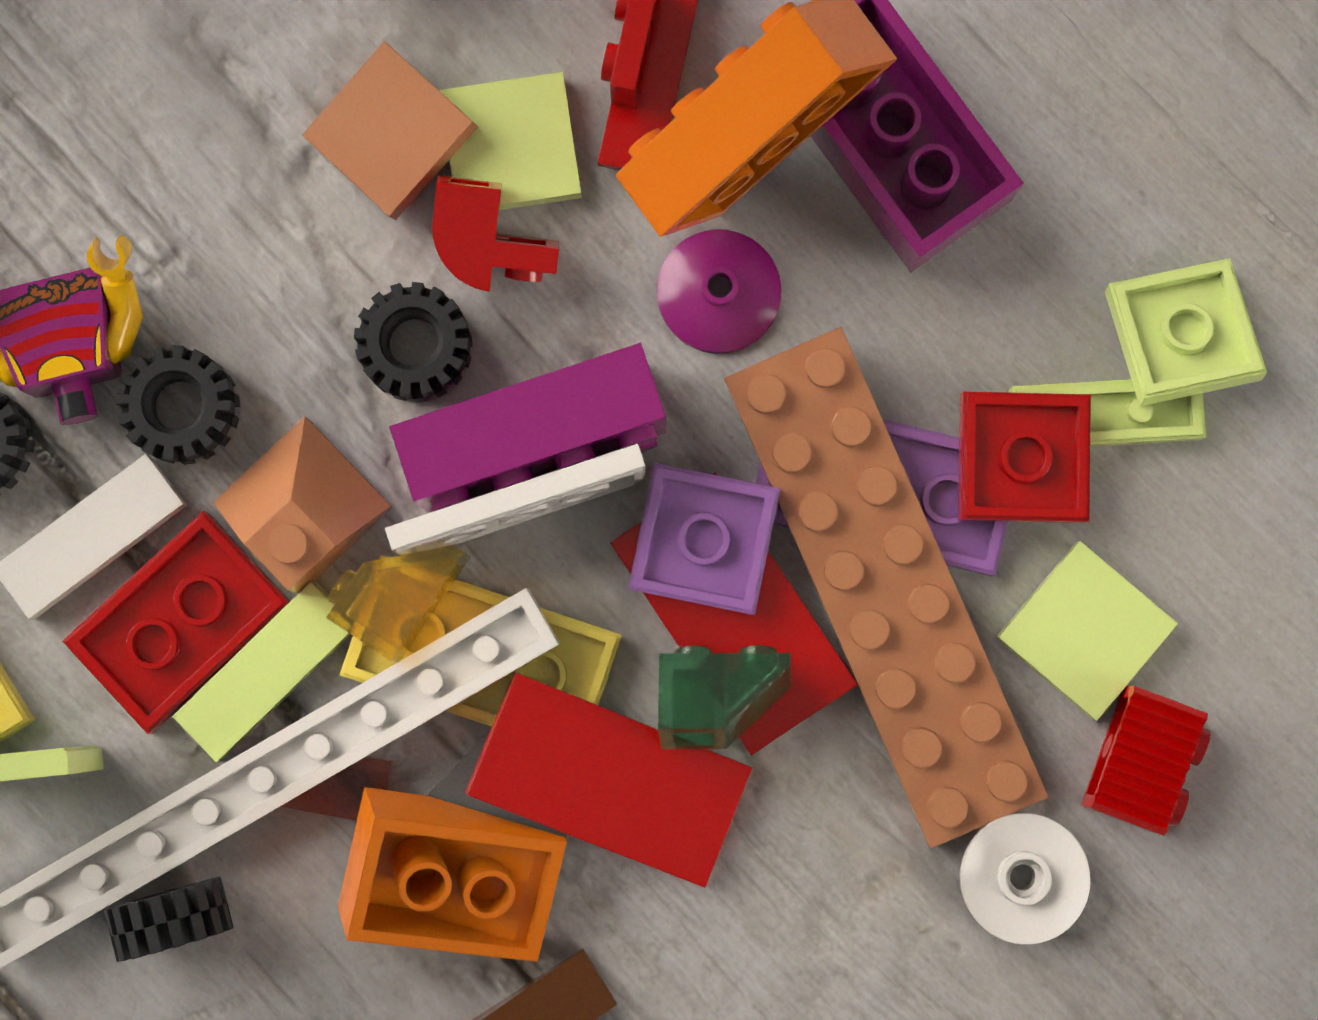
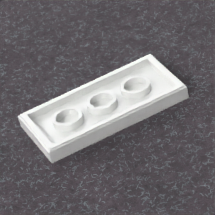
M636 444L386 527L385 531L391 549L413 560L642 484L646 479L645 463L640 448Z

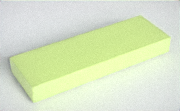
M1131 379L1012 386L1009 389L1011 393L1091 394L1090 447L1198 441L1206 438L1203 393L1139 406Z
M310 582L172 717L215 762H221L355 631L356 625L315 583Z

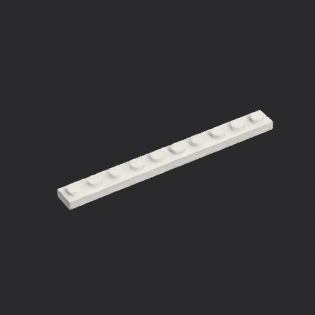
M529 588L516 593L0 893V969L558 646L560 642Z

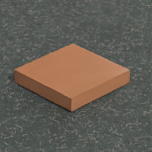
M383 41L302 136L382 211L396 221L479 126L388 43Z

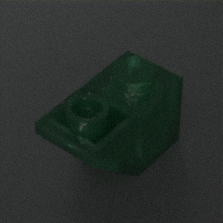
M763 645L747 646L740 649L739 653H713L711 649L703 646H683L677 648L674 653H659L658 732L661 748L727 749L791 688V653H778L775 648Z

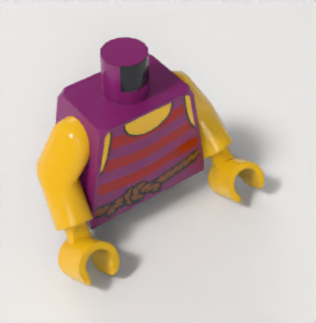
M119 235L115 242L116 252L119 256L117 259L106 257L100 249L99 238L95 237L87 251V262L90 268L0 290V380L6 386L18 387L20 391L35 398L54 394L61 425L79 424L98 417L91 385L121 376V362L130 356L143 320V312L133 273L124 268L132 254V244L123 235Z

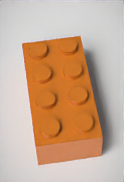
M811 0L807 4L798 6L792 1L779 7L761 24V29L765 34L750 48L747 45L739 47L716 66L715 71L719 77L706 90L702 87L697 88L674 105L671 112L675 119L662 131L660 128L648 132L630 147L628 152L632 159L615 176L659 237L720 217L897 60L891 49L854 0Z

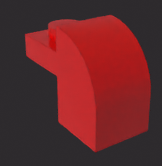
M439 175L436 183L432 221L433 240L441 261L457 279L473 288L490 292L493 267L505 268L504 277L525 282H541L543 273L557 274L559 241L496 233L502 183Z

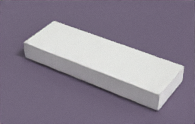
M144 454L0 561V581L27 618L35 620L188 505L150 455Z

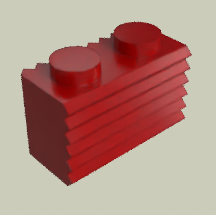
M1126 686L1120 693L1081 806L1146 831L1165 836L1169 825L1176 827L1185 814L1189 801V791L1183 789L1182 786L1186 781V774L1190 770V764L1198 766L1207 752L1211 731L1203 727L1208 719V713L1137 686Z

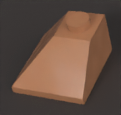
M306 416L213 502L243 544L288 591L298 594L310 582L317 580L393 508Z

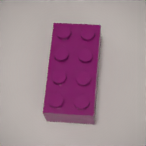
M854 0L891 49L897 60L810 137L911 273L1010 203L1024 182L888 0Z
M640 342L391 425L389 429L413 502L429 513L533 479L557 469L560 470L593 459L596 456L617 449L621 450L638 444L641 453L658 446L657 436L666 433V415Z

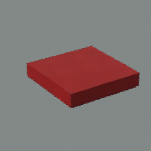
M963 391L960 394L958 520L1047 523L1090 522L1091 394Z

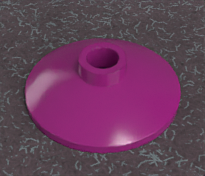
M730 230L703 231L683 240L665 259L657 281L658 307L667 327L686 345L707 353L724 354L736 352L758 341L773 324L781 302L780 276L769 253L752 238ZM715 277L726 278L731 283V292L722 298L713 296L707 287L710 280Z

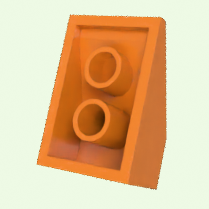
M364 787L338 902V910L346 940L538 962L567 841L563 836L431 796Z

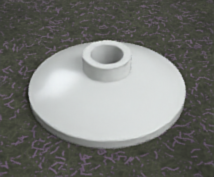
M1017 813L1006 815L990 822L974 836L962 859L960 886L969 912L990 934L1015 944H1038L1063 934L1079 918L1085 908L1090 892V869L1087 857L1080 843L1064 826L1052 819L1037 814ZM1021 864L1027 865L1032 873L1031 882L1024 888H1015L1010 881L1012 869Z

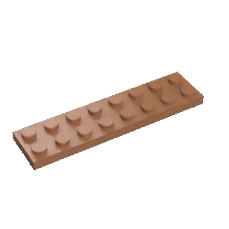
M842 326L725 377L726 386L771 487L780 488L778 499L780 509L930 849L987 825L1000 817L1010 815L1049 798Z

